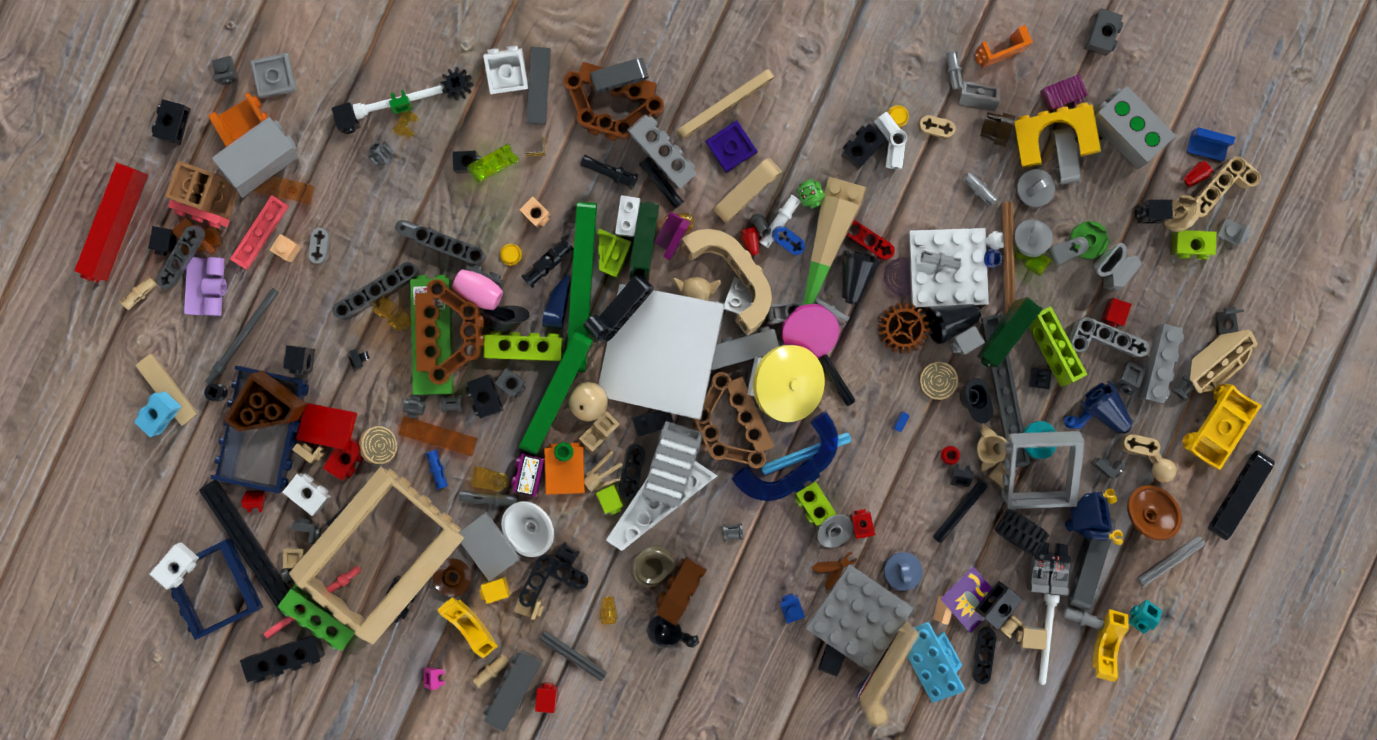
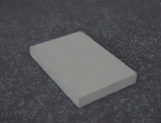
M487 512L460 531L464 537L461 544L489 582L521 559Z

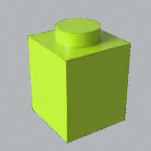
M615 484L596 492L605 514L610 512L611 515H614L621 511L620 507L624 506Z

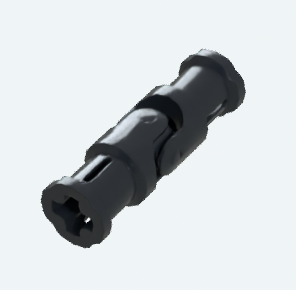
M563 237L560 238L561 241L554 248H550L539 261L533 264L531 270L525 275H521L532 288L535 287L534 284L542 277H546L549 271L556 267L570 250H574ZM549 256L554 257V262L550 260Z

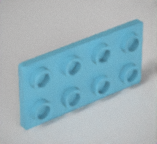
M929 622L913 627L919 635L906 656L931 702L934 703L964 692L965 688L957 675V671L961 668L962 663L945 632L943 631L936 635Z

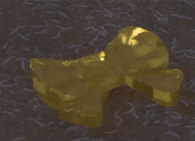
M411 111L402 112L398 124L393 127V131L398 135L408 138L414 136L415 133L407 125L409 122L419 121L417 115Z

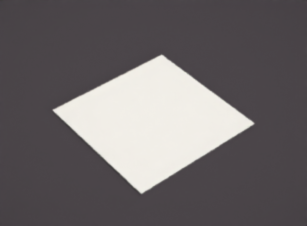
M619 284L617 295L626 285ZM653 290L617 334L607 342L598 385L604 389L608 399L701 419L725 304Z

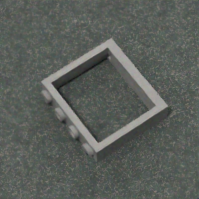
M1080 431L1009 434V442L1005 444L1006 453H1008L1007 458H1004L1006 474H1003L1002 478L1005 487L1001 491V499L1005 501L1007 509L1077 507L1085 443ZM1070 446L1065 491L1013 493L1017 448Z

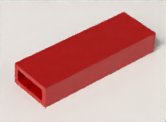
M116 162L74 269L75 272L81 274L80 278L98 283L100 280L108 281L148 174Z

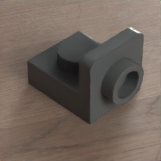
M231 56L212 60L215 76H213L214 81L221 85H229L232 81L238 79Z
M1128 361L1124 365L1120 380L1115 383L1116 389L1124 394L1132 395L1139 389L1145 369Z
M1095 457L1091 462L1105 476L1112 479L1122 474L1123 466L1125 465L1123 461H1116L1111 467L1112 463L1104 457L1102 459Z

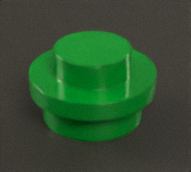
M567 442L557 444L554 449L555 457L562 462L570 460L574 453L573 447Z

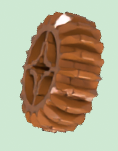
M905 302L903 308L900 303H897V309L893 305L889 306L891 313L887 310L883 312L887 317L881 316L879 318L884 324H878L879 328H883V331L878 332V335H885L881 342L888 341L885 346L886 348L893 345L892 352H896L897 348H899V354H903L905 348L907 354L911 353V347L914 351H917L918 347L916 344L924 345L921 339L927 340L928 336L923 333L930 332V329L924 328V325L930 323L929 321L923 322L922 319L926 318L927 315H919L922 311L921 308L915 312L916 306L912 304L910 309H908V302ZM899 313H908L915 319L905 321L900 317ZM892 317H894L896 328L889 333V323ZM901 323H903V325H908L911 323V325L908 326V328H906V333H904V331L896 333L902 327ZM918 323V334L913 339L911 330ZM902 335L909 344L898 343L893 337Z

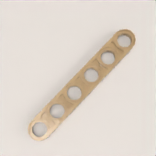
M769 69L762 72L676 131L677 135L681 140L687 138L774 79L773 74Z

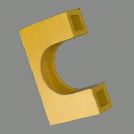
M1081 103L1077 104L1076 108L1073 109L1062 107L1058 108L1057 112L1054 113L1043 111L1037 113L1035 117L1024 115L1014 121L1023 168L1042 165L1039 137L1041 132L1053 123H1065L1075 130L1081 156L1101 153L1093 104Z

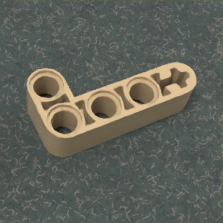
M1234 157L1224 162L1194 197L1200 205L1203 204L1200 206L1198 218L1207 215L1233 183L1242 189L1258 185L1261 181L1260 173L1241 157ZM1232 162L1237 165L1236 171L1231 167ZM1247 175L1251 177V184L1246 181ZM1219 177L1224 179V186L1219 183ZM1207 191L1211 192L1212 194L1211 200H1209L1206 196Z
M771 158L765 159L717 204L713 211L725 224L728 223L768 184L776 180L783 173L782 170Z

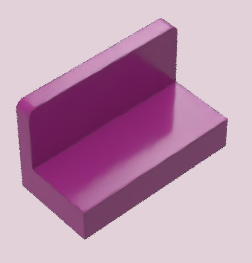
M673 212L669 213L655 240L656 245L666 250L663 257L668 260L676 252L681 239L690 225L689 221Z

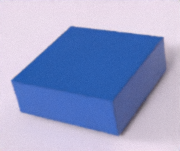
M900 412L892 429L902 432L910 417L909 414Z

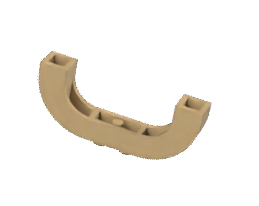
M703 229L683 237L679 247L690 261L704 253L718 254L727 261L752 296V305L738 314L736 323L746 336L757 330L769 312L772 294L770 285L763 275V270L754 263L749 251L744 250L735 238L718 230Z

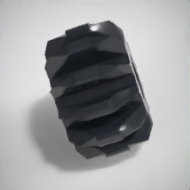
M458 67L455 68L454 73L451 69H448L450 75L443 74L442 77L446 81L440 82L441 86H444L442 92L448 93L447 97L449 99L454 96V99L458 101L459 95L466 99L464 93L471 94L472 91L468 87L474 86L473 82H470L472 79L471 75H466L467 71L465 69L460 72ZM455 81H456L457 83H458V81H459L461 85H460L459 87L456 85V88H455V86H454L453 84H454Z

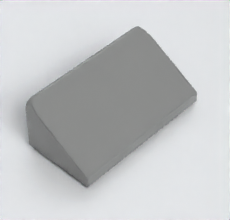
M966 81L962 82L963 87L961 88L959 98L960 105L996 111L1000 101L999 87Z

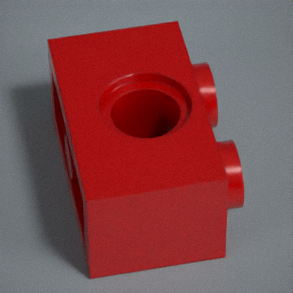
M351 438L348 451L335 448L323 469L340 480L350 479L356 471L354 467L357 462L363 460L359 442ZM345 453L350 456L348 464L344 463L342 459Z

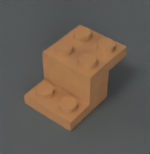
M177 161L165 197L229 220L238 193L226 178Z

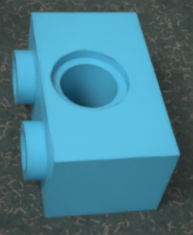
M166 391L154 393L148 398V404L137 413L138 417L134 423L150 438L157 436L164 431L182 406Z

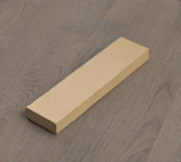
M149 354L135 365L156 393L166 391L182 406L174 416L181 426H184L198 415L197 411L153 354Z

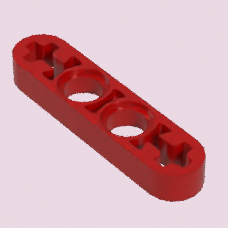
M856 220L853 221L852 225L859 228V233L853 236L848 231L846 237L882 260H888L894 256L895 248L890 242ZM866 236L874 237L875 243L873 246L865 244L864 239ZM879 241L882 242V244L879 245L882 248L889 247L890 255L886 254L885 256H883V251L880 248H878L877 251L874 250V248L878 245Z

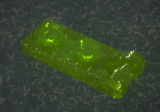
M506 144L468 165L467 170L479 184L505 168L516 164L520 159L517 155L513 154L511 146Z

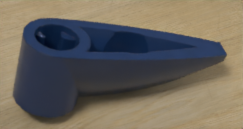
M565 276L552 292L546 310L543 313V327L563 328L570 276Z

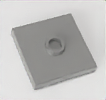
M288 53L250 61L259 99L297 91Z

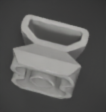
M1118 243L1102 254L1093 265L1096 273L1103 277V289H1108L1110 292L1119 291L1124 287L1142 264L1139 256L1126 258L1127 248L1123 243Z

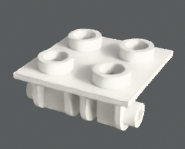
M734 277L723 309L738 315L752 305V296L739 278Z

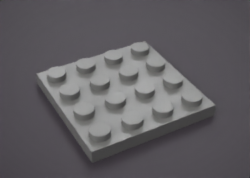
M848 564L806 626V629L871 673L914 608Z

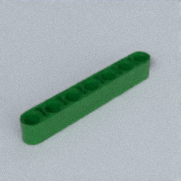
M577 331L575 332L518 447L519 449L536 457L593 339Z

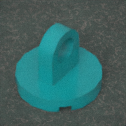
M1045 421L1032 422L1023 431V433L1056 432L1052 425ZM1057 446L1023 448L1034 459H1046L1053 455Z

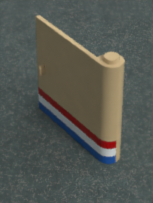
M907 621L899 628L898 633L871 673L869 672L857 693V700L869 722L875 726H881L887 721L888 713L880 699L919 635Z

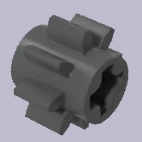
M375 142L369 148L371 154L368 157L375 165L378 163L386 165L392 159L390 153L393 150L386 142L383 144Z
M411 395L410 399H405L403 412L408 413L407 417L418 419V415L423 416L426 402L421 401L422 396Z

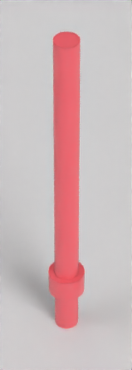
M357 565L346 574L342 573L338 576L335 582L326 587L328 592L333 593L339 587H344L350 583V579L361 572L360 567ZM303 605L297 608L299 611H305ZM286 616L264 632L267 639L271 638L295 619L291 616Z

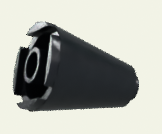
M848 250L843 251L842 298L845 299L846 303L856 305L857 302H861L880 264V258L875 259V256L859 252L851 254Z
M974 304L932 306L925 311L927 315L925 322L929 321L930 323L926 327L931 329L933 334H930V337L936 344L945 343L978 323L981 317L980 309Z

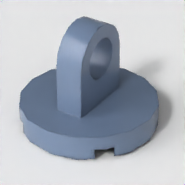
M898 552L891 555L885 563L884 576L893 588L907 591L914 588L920 582L922 566L914 555L907 552Z

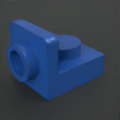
M793 593L782 597L779 603L787 624L805 618L797 595L793 596Z

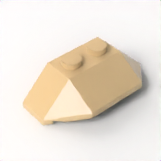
M1251 330L1221 334L1192 359L1190 381L1199 394L1214 391L1218 385L1224 384L1245 366L1252 354L1253 348H1256L1258 344Z

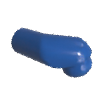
M1084 411L1079 417L1069 415L1065 417L1064 424L1070 429H1081L1093 416L1087 411Z

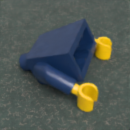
M1107 489L1104 494L1102 492L1084 494L1078 501L1077 507H1071L1072 519L1065 521L1066 529L1069 532L1075 531L1084 538L1100 541L1112 539L1116 545L1123 544L1122 539L1115 538L1117 536L1123 537V533L1120 530H1115L1112 534L1109 533L1112 531L1108 503L1114 504L1117 502L1115 491Z

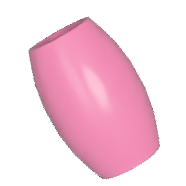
M460 270L452 284V289L466 302H472L477 307L494 310L503 295L502 289L495 282L473 271Z

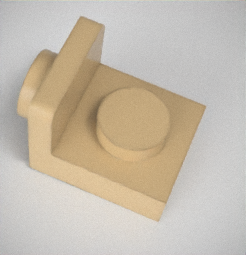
M304 442V444L297 443L292 450L309 463H315L316 461L320 462L325 456L324 451L326 447L321 445L313 452L314 448Z
M530 595L522 596L526 604L528 601H533ZM518 598L514 612L531 617V620L535 621L537 616L541 617L544 606L541 605L542 600L537 598L533 606L524 607L520 604Z

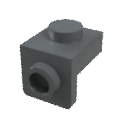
M299 518L297 521L292 522L291 530L310 533L308 544H315L321 536L320 524L311 523L310 519Z

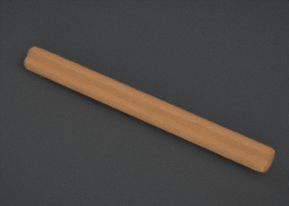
M1009 201L1002 203L1005 315L1015 301L1013 202Z

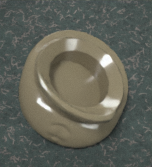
M652 545L644 549L635 558L631 573L635 581L641 586L654 587L661 584L675 569V562L671 553L665 547Z

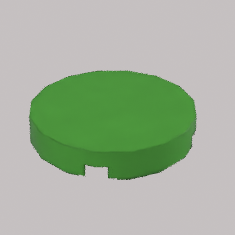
M1087 221L1077 225L1072 230L1069 240L1077 237L1087 239L1089 243L1088 250L1078 256L1083 259H1095L1101 256L1107 250L1109 244L1106 229L1094 221ZM1075 245V248H1080V245Z

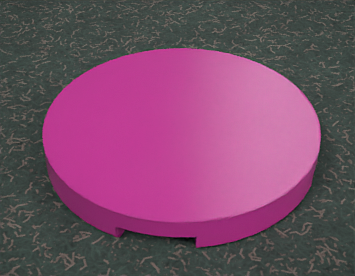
M818 304L803 305L796 308L787 320L784 321L781 332L784 345L804 347L817 358H820L829 353L837 343L839 324L833 313L824 306Z

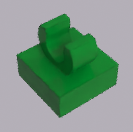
M401 90L402 96L400 98H396L394 93H391L392 100H389L394 114L413 110L411 101L406 96L404 90Z

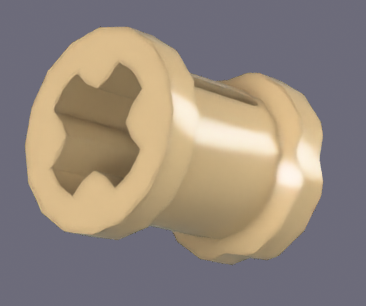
M1011 614L999 629L1007 637L1011 638V634L1017 627H1021L1023 624Z

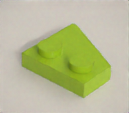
M598 229L599 270L618 278L633 243Z

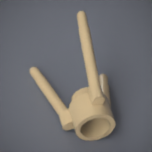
M612 451L591 471L586 473L587 477L584 478V482L591 492L595 489L599 491L604 487L620 482V478L603 483L602 479L620 468L622 463L617 464L601 475L595 473L613 454Z

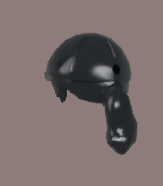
M660 615L652 618L647 626L649 640L660 648L672 647L678 642H683L687 647L694 648L699 643L698 636L682 632L679 623L674 625Z

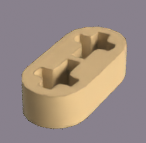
M931 115L924 116L919 122V129L922 133L943 139L950 138L956 130L955 124L952 121ZM927 120H930V124L935 125L936 127H930L929 129H926V125H924L923 123H926ZM946 125H948V129H950L951 131H949L947 134H944V130L939 129V127L943 128Z

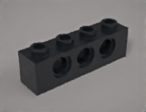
M311 635L241 659L240 663L246 681H254L255 684L266 680L265 676L272 674V677L284 674L283 670L290 668L291 671L302 668L304 663L308 662L309 665L318 663L320 658L325 655L320 638ZM299 649L305 651V658L298 655ZM280 655H284L287 658L286 664L280 661ZM262 661L268 663V670L263 669Z

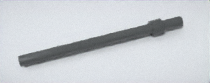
M274 288L270 290L221 360L217 361L212 367L213 371L205 381L207 384H213L217 377L226 370V365L279 293Z

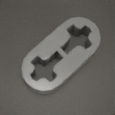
M316 228L311 233L308 255L310 261L315 264H323L328 258L330 234L326 229ZM320 232L325 235V239H321L319 245V239L316 238V235H320ZM320 247L319 252L323 254L322 258L320 257L317 261V258L314 257V253H318V248Z

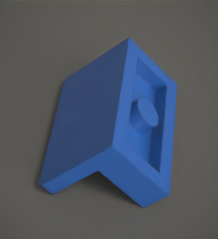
M1198 127L1191 132L1187 153L1223 162L1225 161L1228 147L1234 145L1236 137Z

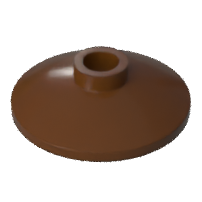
M456 558L446 559L433 574V582L436 589L448 597L462 595L467 591L472 580L468 565ZM452 573L456 574V580L450 578Z

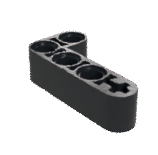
M641 274L635 275L600 316H590L585 321L583 327L597 341H610L650 296L654 287Z

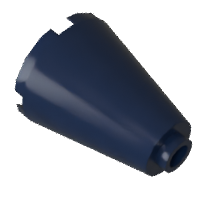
M1107 381L1108 384L1106 385L1103 382L1099 383L1086 393L1087 399L1085 402L1081 401V407L1117 434L1129 432L1133 421L1115 385L1111 381Z

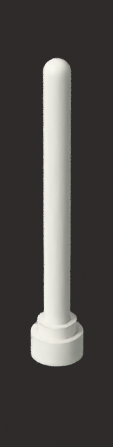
M437 86L406 94V96L409 97L410 101L441 94L443 93V87ZM392 99L365 105V103L353 104L356 119L365 118L368 112L390 107L389 100Z
M1044 593L1045 605H1047L1044 629L1047 630L1046 650H1042L1038 680L1040 685H1045L1047 679L1054 609L1060 600V595Z

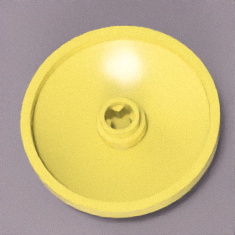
M782 345L769 351L759 362L753 378V393L758 406L767 416L782 422H795L810 415L818 406L825 386L824 372L818 358L808 349L796 345Z

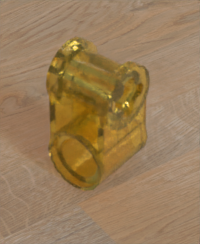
M474 466L470 486L494 491L503 490L508 486L509 478L506 474ZM500 477V481L503 482V484L498 486V483L495 482V480Z

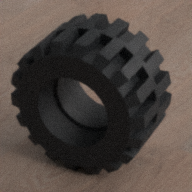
M1008 509L995 527L996 533L1023 551L1036 556L1049 537L1048 533L1039 525L1023 515Z

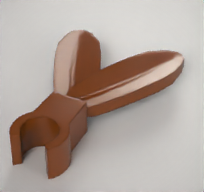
M848 552L839 561L819 562L812 567L816 572H830L825 581V588L827 590L833 588L842 573L843 567L845 568L848 564H854L857 561V558L853 561L847 559L852 552Z

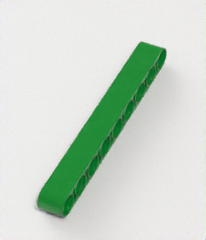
M577 202L567 348L576 331L587 337L589 334L583 325L590 317L597 203ZM587 353L578 372H586Z

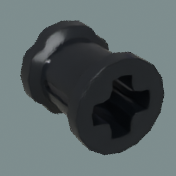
M209 384L204 390V395L210 401H221L227 396V389L222 384ZM216 389H218V393L214 395L213 392H215Z
M563 542L555 556L561 557L572 566L580 551L573 550L566 545V542Z

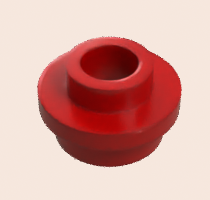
M947 446L941 451V459L947 465H954L960 459V452L954 446ZM952 452L953 458L948 459L947 453Z

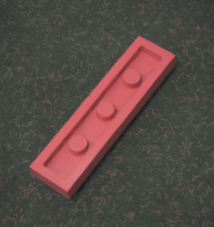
M271 195L230 260L248 270L290 206Z

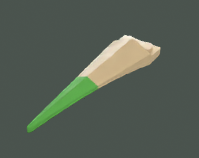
M829 177L824 192L825 197L821 203L803 305L814 303L862 205L866 187Z

